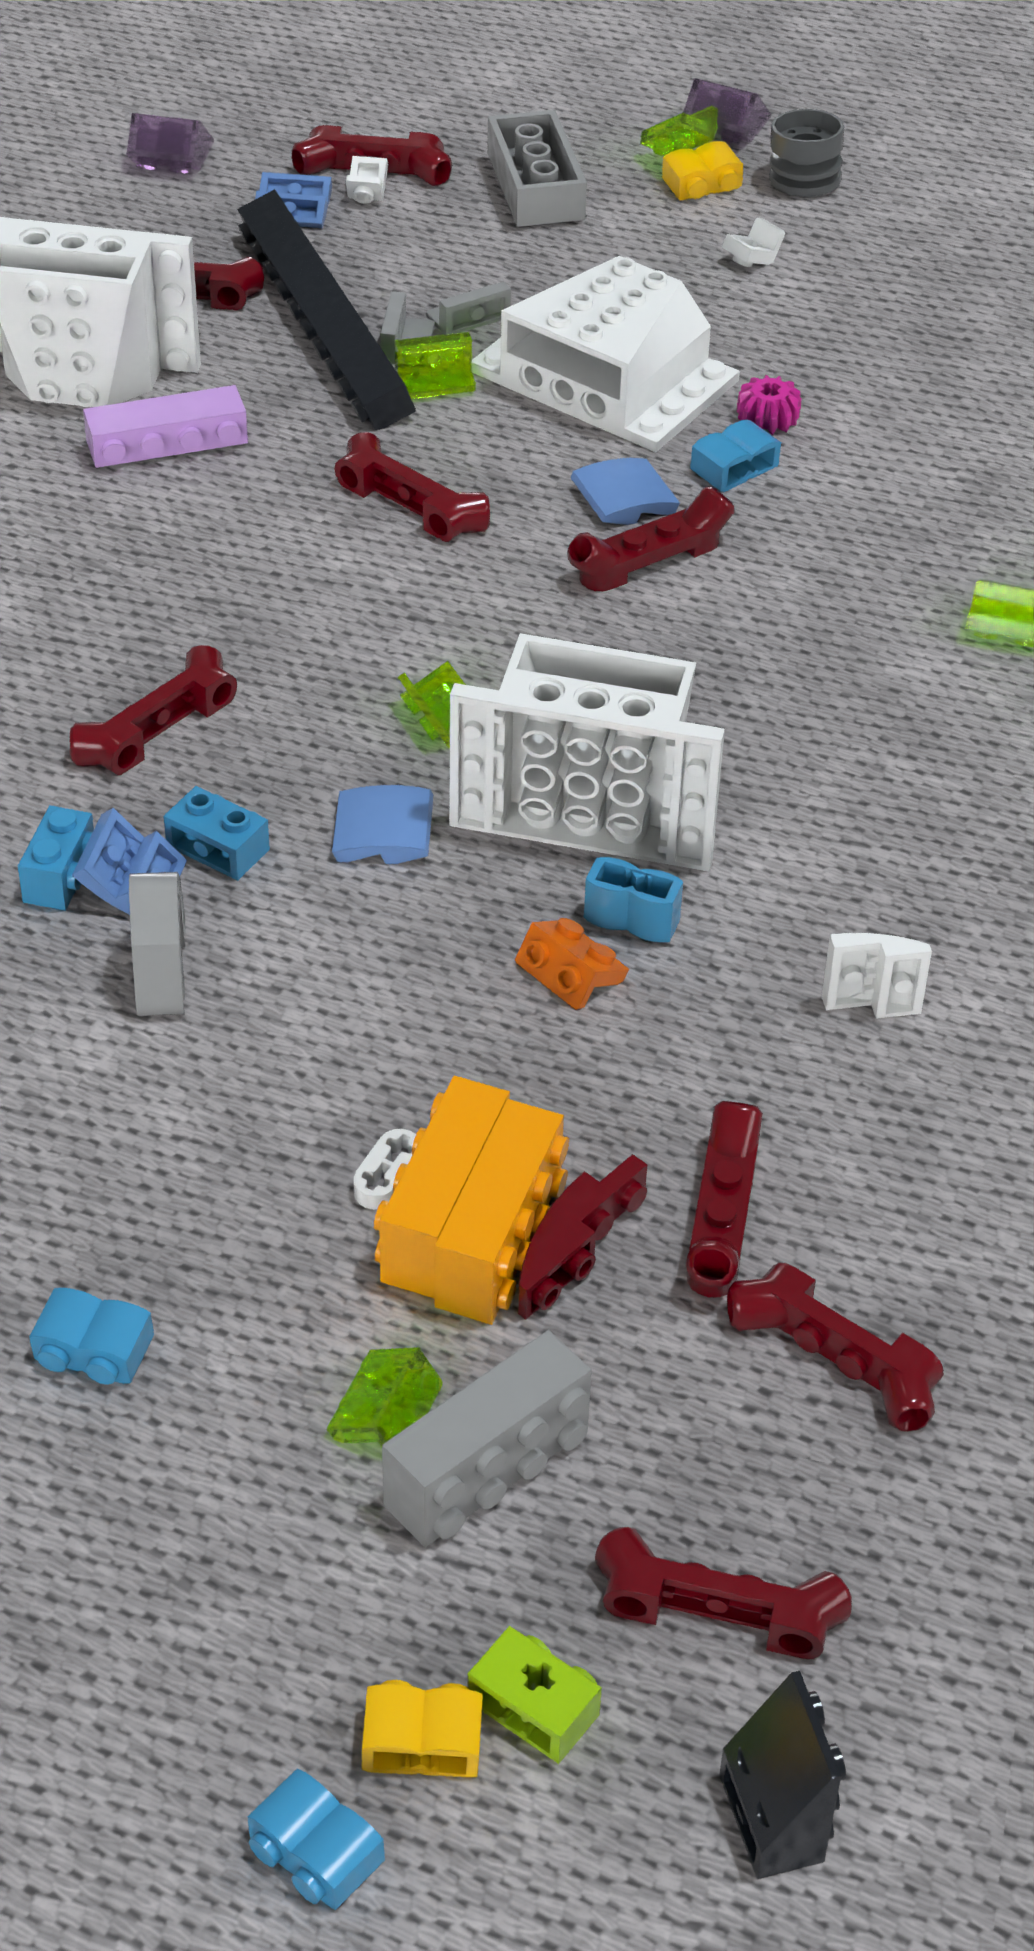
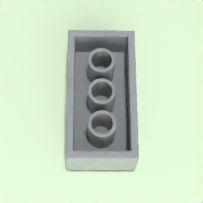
M556 110L488 116L487 153L516 226L585 220L587 182Z
M547 1330L382 1445L383 1505L424 1547H427L439 1537L445 1540L454 1536L463 1526L465 1519L481 1507L483 1509L494 1507L504 1497L507 1488L522 1477L525 1480L534 1478L543 1470L550 1457L561 1449L570 1451L583 1441L588 1432L592 1369L550 1330Z

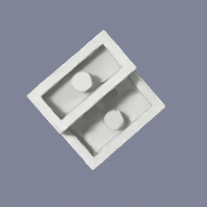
M830 934L822 990V1000L825 1009L833 1010L871 1005L876 1019L921 1014L932 954L930 945L913 939L885 934Z

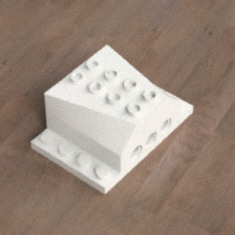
M0 217V352L3 353L5 375L30 400L83 407H98L122 403L152 391L161 369L198 373L201 359L192 237Z
M617 256L501 310V337L470 361V372L655 453L739 381L740 374L739 370L729 367L720 361L708 358L711 326L682 281L670 277L662 271L653 270L636 263L630 258Z
M520 633L499 690L454 683L450 693L449 826L709 872L713 860L725 729L686 722L696 662Z

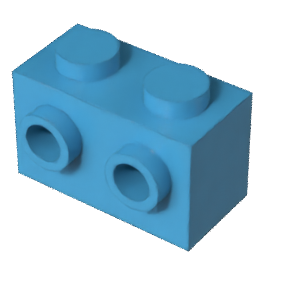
M198 786L189 791L163 816L165 839L178 852L235 880H239L270 850L268 819Z
M49 805L18 864L23 903L66 911L75 891L79 890L82 885L72 874L94 831L92 813Z

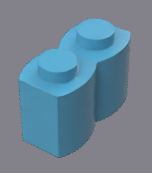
M741 420L729 425L722 433H712L700 438L692 446L690 469L719 491L726 492L748 481L749 478L757 477L779 465L781 442L751 420Z
M610 857L596 858L585 881L584 918L601 928L628 930L631 934L652 942H670L680 922L683 881L664 871L654 869L640 870L633 864L621 859Z
M54 1288L29 1339L34 1359L38 1360L43 1367L50 1371L63 1372L67 1368L83 1371L92 1380L101 1384L109 1385L114 1383V1381L129 1384L132 1382L154 1336L151 1312L142 1307L119 1300H101L89 1293L76 1289Z
M298 1768L247 1816L251 1838L249 1846L253 1853L265 1865L274 1867L279 1863L288 1872L292 1873L291 1879L295 1888L306 1900L313 1904H317L322 1900L330 1908L336 1910L385 1861L384 1839L360 1815L347 1806L340 1804L321 1783Z

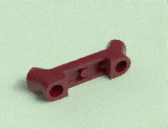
M320 125L312 129L309 133V138L295 143L291 154L293 167L301 175H313L328 168L351 170L353 156L386 158L388 161L387 173L417 175L431 186L444 184L450 178L452 171V160L444 152V145L440 138L425 132L410 131L409 138L407 139L342 134V126Z
M247 256L231 264L194 262L196 299L211 300L212 309L240 310L245 305L247 297L261 292L263 289V269L260 263L252 257Z
M362 432L351 436L347 443V455L335 463V475L342 487L363 498L375 491L423 517V530L444 542L451 541L460 533L485 532L490 526L489 497L484 492L456 493L386 456L381 451L380 439L373 433Z
M712 486L704 487L688 508L604 540H600L588 532L579 533L569 544L567 558L573 567L580 570V582L584 587L593 591L611 590L627 584L629 572L688 551L695 558L716 549L719 545L721 529L735 513L734 504Z
M208 645L192 647L186 653L185 671L162 684L150 694L128 706L106 722L75 723L70 728L71 760L77 766H104L116 775H122L145 760L144 744L195 710L208 718L231 703L237 692V680L234 676L223 670L222 655L216 648Z
M720 1101L713 1108L710 1136L691 1243L686 1261L687 1282L689 1286L699 1295L708 1298L727 1295L729 1287L738 1278L763 1115L762 1111L755 1105Z
M787 1263L773 1265L762 1279L734 1281L727 1292V1310L730 1325L736 1330L779 1328L792 1336L803 1350L809 1353L818 1352L837 1364L839 1370L848 1378L865 1381L881 1391L889 1425L897 1430L906 1432L922 1429L931 1421L935 1413L931 1390L942 1379L944 1371L938 1357L926 1346L905 1333H902L892 1345L886 1343L814 1299L816 1279Z
M619 1527L603 1536L594 1557L597 1566L608 1580L603 1597L604 1607L614 1616L656 1625L660 1608L665 1607L769 1631L767 1651L810 1660L819 1657L824 1650L827 1631L844 1623L851 1615L852 1597L847 1585L837 1574L823 1571L791 1588L764 1582L759 1577L753 1575L738 1576L711 1570L699 1563H679L657 1558L636 1529L630 1527Z

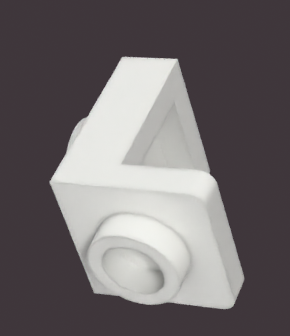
M352 157L350 175L346 176L345 182L348 198H353L355 201L364 204L371 203L373 200L383 201L388 171V161L386 158Z
M756 218L749 236L727 234L722 248L732 253V260L746 267H752L753 263L769 265L776 258L785 236V231L763 218Z

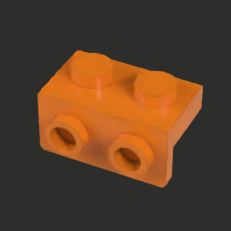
M560 918L555 921L532 922L515 961L575 1010L585 1007L594 987L618 985L624 981L629 968L615 958L616 953L611 948L601 943H596L583 933V927L577 922L567 918Z

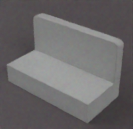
M503 281L439 300V307L427 310V317L435 321V326L446 337L500 321L501 310L511 306V288Z
M391 291L380 333L381 349L393 364L424 366L428 357L435 321L406 318V293Z

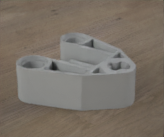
M178 872L130 873L131 947L137 1016L185 1014L183 1000H185L182 947L186 946L184 940L186 925L180 875Z

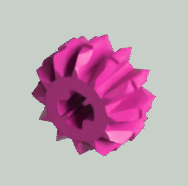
M765 375L763 379L752 377L749 383L742 384L737 400L738 419L751 420L760 428L768 429L772 435L777 428L788 432L789 426H796L797 419L800 417L802 401L800 390L794 388V382L792 381L783 382L781 376L769 378Z

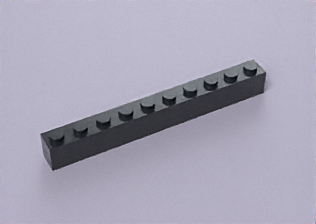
M274 189L238 208L237 210L243 223L238 225V228L247 245L250 244L259 263H262L265 272L271 282H274L283 301L287 302L296 321L299 320L308 340L313 339L312 343L321 360L328 358L325 360V363L333 379L336 381L342 378L338 381V384L348 402L355 398L351 403L360 421L369 420L376 431L384 429L416 412L405 383L276 190Z

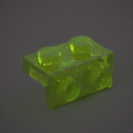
M709 106L692 115L683 112L643 130L640 144L653 149V152L657 155L665 156L678 149H694L713 141L718 128V108Z
M469 332L395 340V370L405 383L411 399L474 392L476 390V382L472 374V339Z
M982 579L977 580L965 629L974 630L973 635L979 638L995 640L998 639V635L1015 638L1014 642L1018 645L1034 647V589Z
M446 661L414 685L407 675L402 673L398 676V679L406 691L400 694L401 698L414 716L420 711L423 712L424 716L418 721L432 741L440 736L446 746L450 748V693L454 683L466 684L449 661Z
M419 1347L369 1350L326 1430L335 1441L341 1443L378 1442L382 1447L388 1440L429 1412L443 1385L442 1379Z

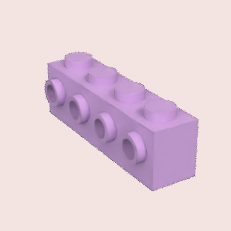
M236 385L83 409L86 441L95 468L248 443L246 410Z

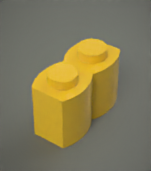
M713 141L703 144L695 150L684 148L663 157L662 179L680 201L691 198L698 199L710 193L731 191L741 187L743 163L727 143Z
M387 1680L378 1685L368 1686L361 1770L370 1773L412 1775L420 1773L433 1776L478 1777L483 1694L457 1683H448L428 1690L413 1687L410 1683L402 1680Z

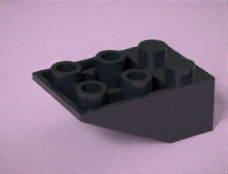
M800 1670L791 1672L724 1746L722 1751L719 1776L757 1880L825 1862L828 1842L834 1838L832 1821L834 1811L840 1808L838 1791L840 1781L846 1778L845 1763L836 1743L829 1744L822 1728L825 1726V1715L821 1700L816 1691L808 1692Z

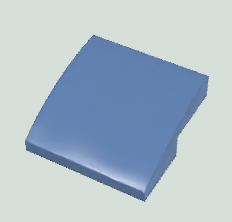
M262 172L260 189L256 191L255 199L275 189L300 227L323 228L332 191L331 177Z
M620 458L597 462L573 471L570 477L604 523L631 525L637 523L641 513L670 515L676 512L680 504L649 461L644 458Z
M377 785L339 791L332 853L337 862H351L379 854L385 864H399L427 857L429 853L434 797L431 789L404 785Z
M112 808L101 814L72 876L98 897L130 915V873L178 872L181 875L187 859L157 831L144 837L121 814Z

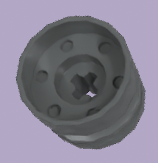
M796 109L775 117L771 124L770 146L773 151L770 157L771 169L769 171L771 186L785 194L801 197L820 196L838 188L842 180L841 167L843 160L840 155L844 144V124L842 119L833 113L816 109Z

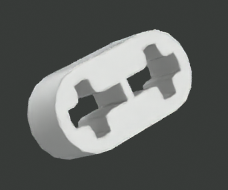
M393 1129L379 1138L353 1177L354 1197L360 1205L376 1210L382 1200H390L393 1194L395 1175L399 1166L402 1163L408 1165L412 1157L415 1133L406 1129ZM402 1148L408 1149V1153L401 1152L392 1162L391 1151L398 1153ZM384 1176V1186L378 1185L374 1190L367 1188V1184L374 1186Z

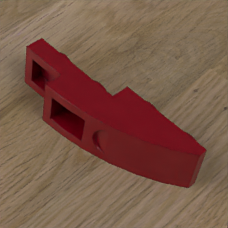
M632 1154L600 1182L584 1171L551 1205L532 1237L522 1265L518 1314L526 1320L539 1308L542 1310L549 1309L557 1301L562 1288L573 1279L580 1281L590 1273L596 1261L595 1240L603 1239L612 1228L615 1219L626 1210L630 1213L634 1212L645 1200L647 1195L646 1179L648 1164Z

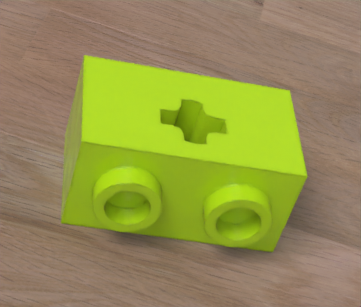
M511 1626L502 1633L468 1672L467 1687L470 1690L483 1694L482 1712L558 1764L600 1715L602 1687L597 1685L592 1675L581 1667L569 1666L551 1654L549 1648L540 1639L532 1635L524 1636Z

